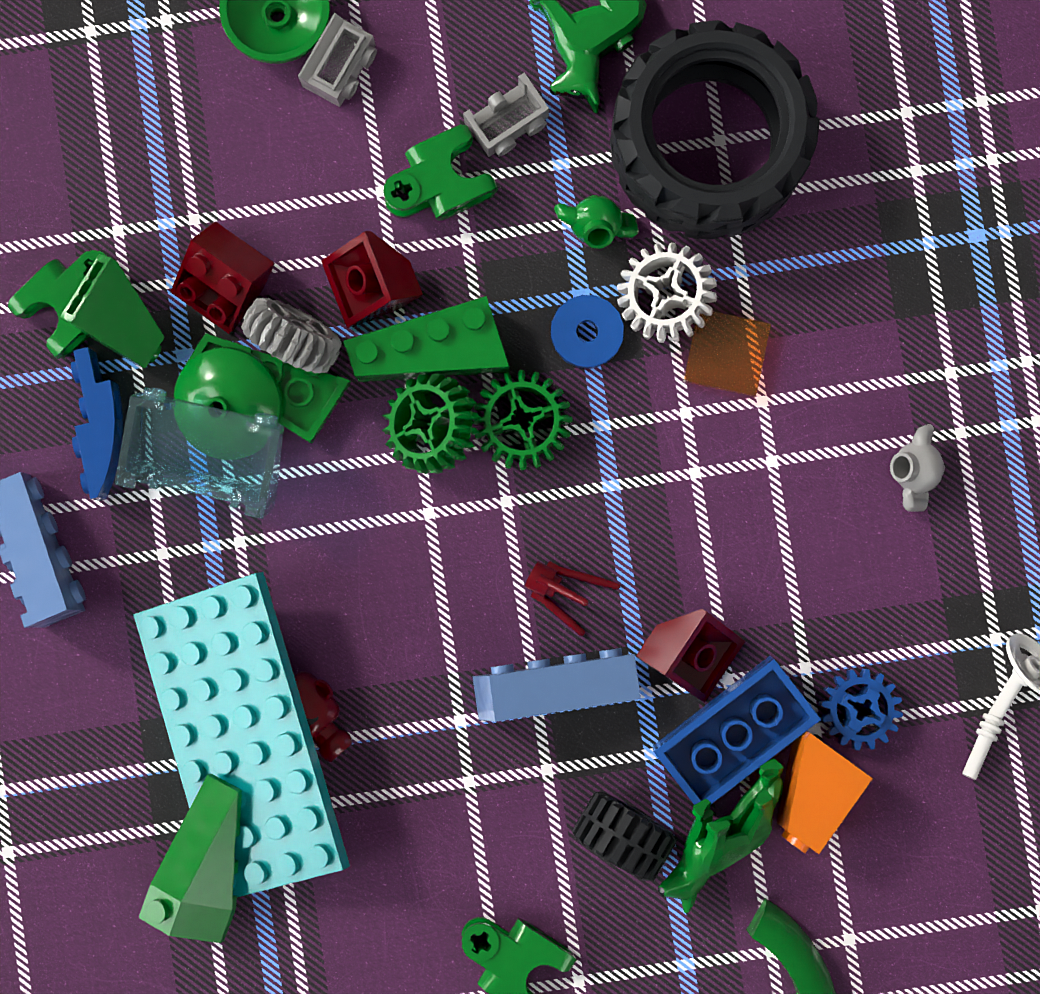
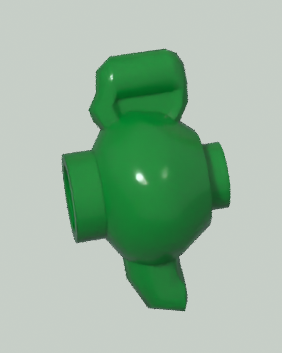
M589 196L579 202L576 207L561 203L554 207L558 219L570 225L572 233L591 248H604L613 241L615 236L633 238L639 232L637 218L633 214L621 212L618 205L612 199L605 196Z

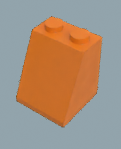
M806 731L792 742L777 823L785 829L781 836L805 854L809 848L820 854L873 778L813 734Z

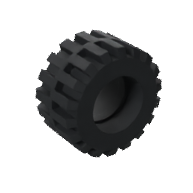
M598 791L593 793L572 830L575 838L585 847L618 868L645 881H655L677 842L673 833L664 826L605 792Z

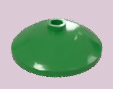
M220 0V20L228 39L244 55L263 63H286L306 55L315 47L329 23L330 0ZM280 12L285 15L283 20L279 22L272 20L273 15Z
M219 347L195 356L182 369L174 389V409L183 432L197 447L218 457L238 458L257 451L272 438L280 423L282 398L274 375L259 358L241 349ZM215 401L222 404L223 413H218L215 410Z

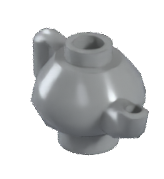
M931 424L919 427L913 436L912 442L901 448L894 455L890 463L892 477L904 488L902 493L903 507L908 512H923L927 509L929 501L928 492L939 484L945 470L940 452L931 445L934 427Z

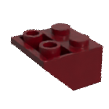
M215 221L191 239L170 292L230 334L264 289L275 263Z

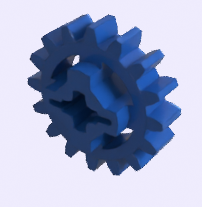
M862 668L859 677H857L853 669H849L846 673V680L837 675L833 677L837 685L834 689L824 687L823 690L830 697L828 701H819V705L827 708L828 713L820 718L821 721L831 722L832 724L826 731L828 735L840 734L838 738L840 745L844 746L851 739L852 749L860 750L862 742H865L867 748L872 750L875 749V739L883 743L889 741L885 734L887 730L898 731L899 728L892 721L893 718L903 717V713L894 710V705L902 702L901 697H891L890 693L896 686L893 683L882 685L883 674L877 673L870 679L869 669ZM865 684L859 693L849 694L845 692L847 688L853 685ZM880 695L884 702V714L880 712L877 701ZM848 701L864 703V708L874 718L863 715L857 716L858 711ZM837 704L842 707L845 717L842 724L838 719ZM872 724L877 727L869 733L856 734L860 732L863 726Z

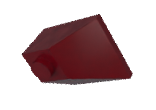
M370 230L364 231L321 260L347 328L401 309L423 295L410 260Z
M700 609L656 625L636 657L705 703L745 641L707 611Z

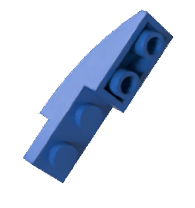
M86 347L73 350L75 361L71 362V371L75 382L81 384L83 397L79 398V407L83 418L88 419L89 423L74 426L76 436L72 437V445L76 457L82 459L84 472L80 473V481L84 493L89 494L90 499L102 501L108 497L119 465L123 433L122 403L119 385L111 380H102L97 353Z

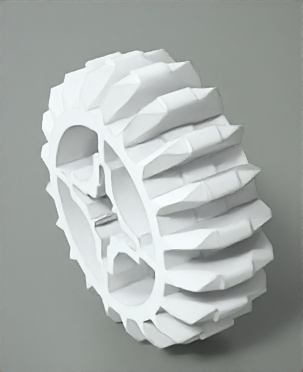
M672 242L668 246V251L663 252L661 244L656 243L654 245L656 254L650 256L646 249H642L643 261L639 262L635 258H630L629 260L634 271L622 270V278L629 283L617 285L618 292L625 294L617 299L619 307L627 308L622 313L624 320L634 319L631 324L633 331L637 332L644 327L643 336L645 339H650L654 332L657 331L659 343H664L666 333H671L673 341L678 342L680 339L678 331L684 329L686 335L691 337L693 336L691 324L695 323L700 328L705 326L704 320L699 315L711 316L713 314V309L705 303L717 301L716 293L708 291L716 287L717 283L715 278H706L711 274L712 269L710 265L700 266L703 261L701 254L698 253L690 258L691 250L688 246L683 247L680 253L677 254V246ZM669 267L667 272L661 277L649 276L654 270ZM684 270L696 280L697 292L695 298L690 297L686 291L680 288ZM671 286L675 295L671 298L667 295V299H662L659 291L663 288L667 291L666 287ZM639 288L645 289L647 294L654 297L651 304L653 310L650 316L639 308ZM674 308H681L684 310L689 308L686 312H684L682 315L676 318L666 320L661 319L665 318L667 313Z

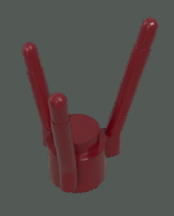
M538 561L524 586L533 591L530 597L541 602L579 636H584L585 630L546 596L548 595L553 598L557 592L583 606L589 604L586 598L560 585L563 578L557 574L615 590L620 588V584L601 577L564 568L551 561L547 565Z

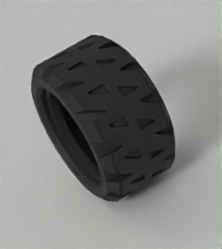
M719 20L695 22L690 24L688 30L676 28L653 41L649 46V50L637 56L625 74L621 89L616 98L610 138L612 164L619 174V183L631 203L646 211L645 216L665 230L685 232L684 236L690 238L710 240L726 234L727 237H733L751 231L766 219H771L787 203L811 164L810 161L817 146L820 119L816 117L818 103L808 75L802 76L798 59L781 42L777 40L774 46L765 32L737 22L734 28H730ZM713 81L736 87L755 101L766 118L771 138L768 161L753 175L731 184L710 185L699 183L683 176L664 159L655 142L652 116L660 103L677 89L696 82Z

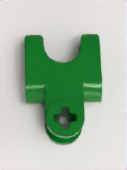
M461 124L416 144L405 153L411 167L393 174L384 184V200L386 208L391 214L396 217L406 218L431 207L436 220L440 221L474 207L495 195L499 187L490 174L484 173L477 177L465 178L458 175L452 168L451 163L455 157L468 150L472 144L473 134L467 125ZM402 190L404 194H408L409 199L402 201L400 197H397L396 192Z
M86 251L68 269L59 259L50 261L23 285L8 302L9 310L16 317L30 318L42 308L54 307L59 321L56 330L47 339L46 345L49 352L56 359L68 357L73 353V350H76L89 337L61 319L60 316L99 254L107 256L101 251Z
M475 917L469 920L462 930L463 951L471 960L485 968L477 983L489 994H534L526 985L527 976L534 968L540 965H549L561 972H568L577 961V958L569 948L521 918L517 919L510 932L485 917ZM483 932H486L488 944L481 942L478 946H475L472 935L480 936Z

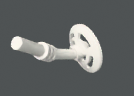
M1016 633L1009 637L1006 642V650L1013 666V674L988 714H983L982 717L985 721H980L979 723L982 728L976 730L978 738L962 772V775L973 780L977 779L992 742H997L998 737L996 734H1000L1002 731L999 726H1004L1005 724L1002 719L1022 686H1029L1040 694V644L1027 635ZM1020 647L1027 650L1032 655L1028 656L1026 654H1021Z

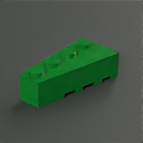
M487 296L344 340L354 376L358 382L417 378L419 374L432 375L438 373L444 376H465L481 373L497 374L509 372V365Z

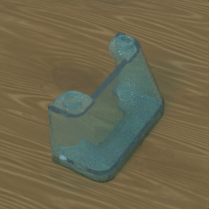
M144 387L143 392L130 396L114 485L133 489L137 481L145 484L150 483L149 488L153 489L165 486L231 502L230 507L238 508L243 503L246 506L244 515L263 519L274 508L284 426L277 423L278 417L266 413H256L255 417L175 399L167 397L165 390L153 387Z

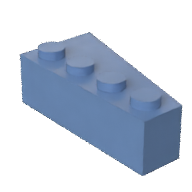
M19 472L0 480V537L2 536L4 541L0 545V556L3 564L15 574L16 579H14V583L10 584L14 598L16 600L20 599L21 603L26 607L27 613L20 615L24 628H45L85 611L82 602L86 600V596L78 580L73 581L68 568L72 566L70 555L64 546H59L54 534L58 532V526L51 512H45L41 499L44 498V492L36 477L32 478L29 474Z
M621 648L599 651L600 658L586 660V653L563 656L564 663L550 665V659L528 661L527 669L514 670L513 664L491 667V674L472 676L478 720L497 722L639 700L641 695L635 654L622 655Z

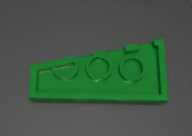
M206 333L186 362L187 364L202 352L219 347L237 348L253 354L270 369L280 388L282 414L279 424L311 444L351 383L348 379L327 373L306 372L301 368H295L291 364L283 363L282 360L276 357H271V354H265Z

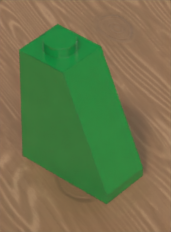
M99 254L60 318L131 363L146 368L148 364L154 362L159 356L162 348L160 344L164 339V335L118 262L111 257Z

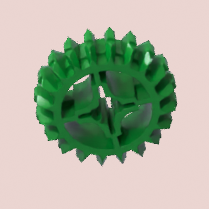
M524 370L518 371V382H512L509 372L504 373L506 385L501 387L499 382L493 379L490 383L496 392L493 395L484 389L480 392L482 398L488 401L487 405L476 403L474 406L476 411L484 413V417H480L472 422L473 425L484 426V429L478 430L479 433L475 434V438L477 440L488 438V441L481 446V450L485 453L494 447L496 451L491 459L495 463L500 460L502 455L507 456L505 461V468L511 469L514 459H519V468L521 471H525L527 467L526 459L531 458L536 469L540 468L541 462L538 456L541 454L549 462L553 461L554 456L549 448L552 446L556 450L562 451L564 445L557 440V437L569 438L571 434L567 429L560 428L561 424L572 423V416L560 414V412L570 408V403L564 401L557 404L556 400L563 395V390L559 388L550 394L548 390L551 388L553 380L548 378L542 386L538 385L540 375L538 372L533 373L531 382L525 381ZM519 392L533 393L541 397L548 406L543 408L541 406L537 408L527 407L523 403ZM508 395L512 408L511 413L508 417L500 420L499 423L491 425V418L496 405ZM515 404H518L520 412H523L525 417H533V422L528 421L529 427L527 432L529 438L526 437L524 429L519 424L513 425L511 423L512 419L516 420L517 408ZM553 416V428L550 435L542 444L537 446L533 434L536 424L544 421V419ZM515 433L523 440L526 450L512 449L500 442L496 435Z
M438 373L432 375L419 374L418 379H406V388H395L398 396L397 400L391 399L387 401L392 407L391 413L382 415L386 420H389V426L382 431L387 435H391L385 445L390 449H395L392 457L398 461H403L402 466H405V468L415 469L418 473L440 474L443 473V469L451 470L455 468V460H465L466 456L463 449L475 447L469 439L471 434L479 433L477 428L472 427V422L480 418L477 413L470 412L476 402L472 398L467 397L469 390L466 387L460 386L456 379L446 378ZM439 395L446 405L438 407L432 403L430 397ZM424 440L425 444H429L432 451L424 453L418 447L416 441Z

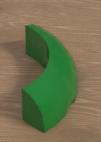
M764 898L746 929L747 932L782 963L794 984L796 994H836L827 966L812 940L785 911L767 898Z

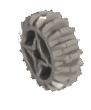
M256 298L243 317L244 322L241 328L251 343L258 345L260 350L271 354V357H276L282 360L283 363L291 364L295 368H301L306 372L325 373L328 372L331 365H334L340 353L339 350L342 342L331 328L325 326L322 321L313 318L312 315H308L289 304H284L270 298Z

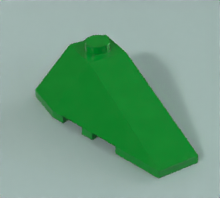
M213 774L206 776L150 884L139 915L141 920L168 936L222 943L225 940L236 910L237 895H233L234 875L238 873V860H235L236 837L240 835L242 790Z

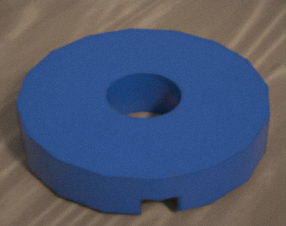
M580 295L568 299L558 308L551 323V340L555 351L566 363L577 368L593 369L607 363L617 354L623 341L624 325L619 312L609 301L596 295ZM585 322L595 325L598 331L597 337L589 342L581 340L576 333L577 327Z

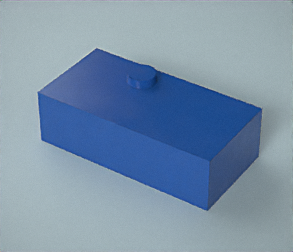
M770 655L652 747L655 755L694 805L704 799H708L712 804L813 727L821 718Z

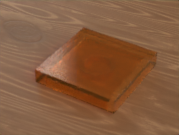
M713 312L711 316L700 314L699 316L704 320L705 326L703 328L698 327L696 324L694 326L683 382L755 397L771 324Z

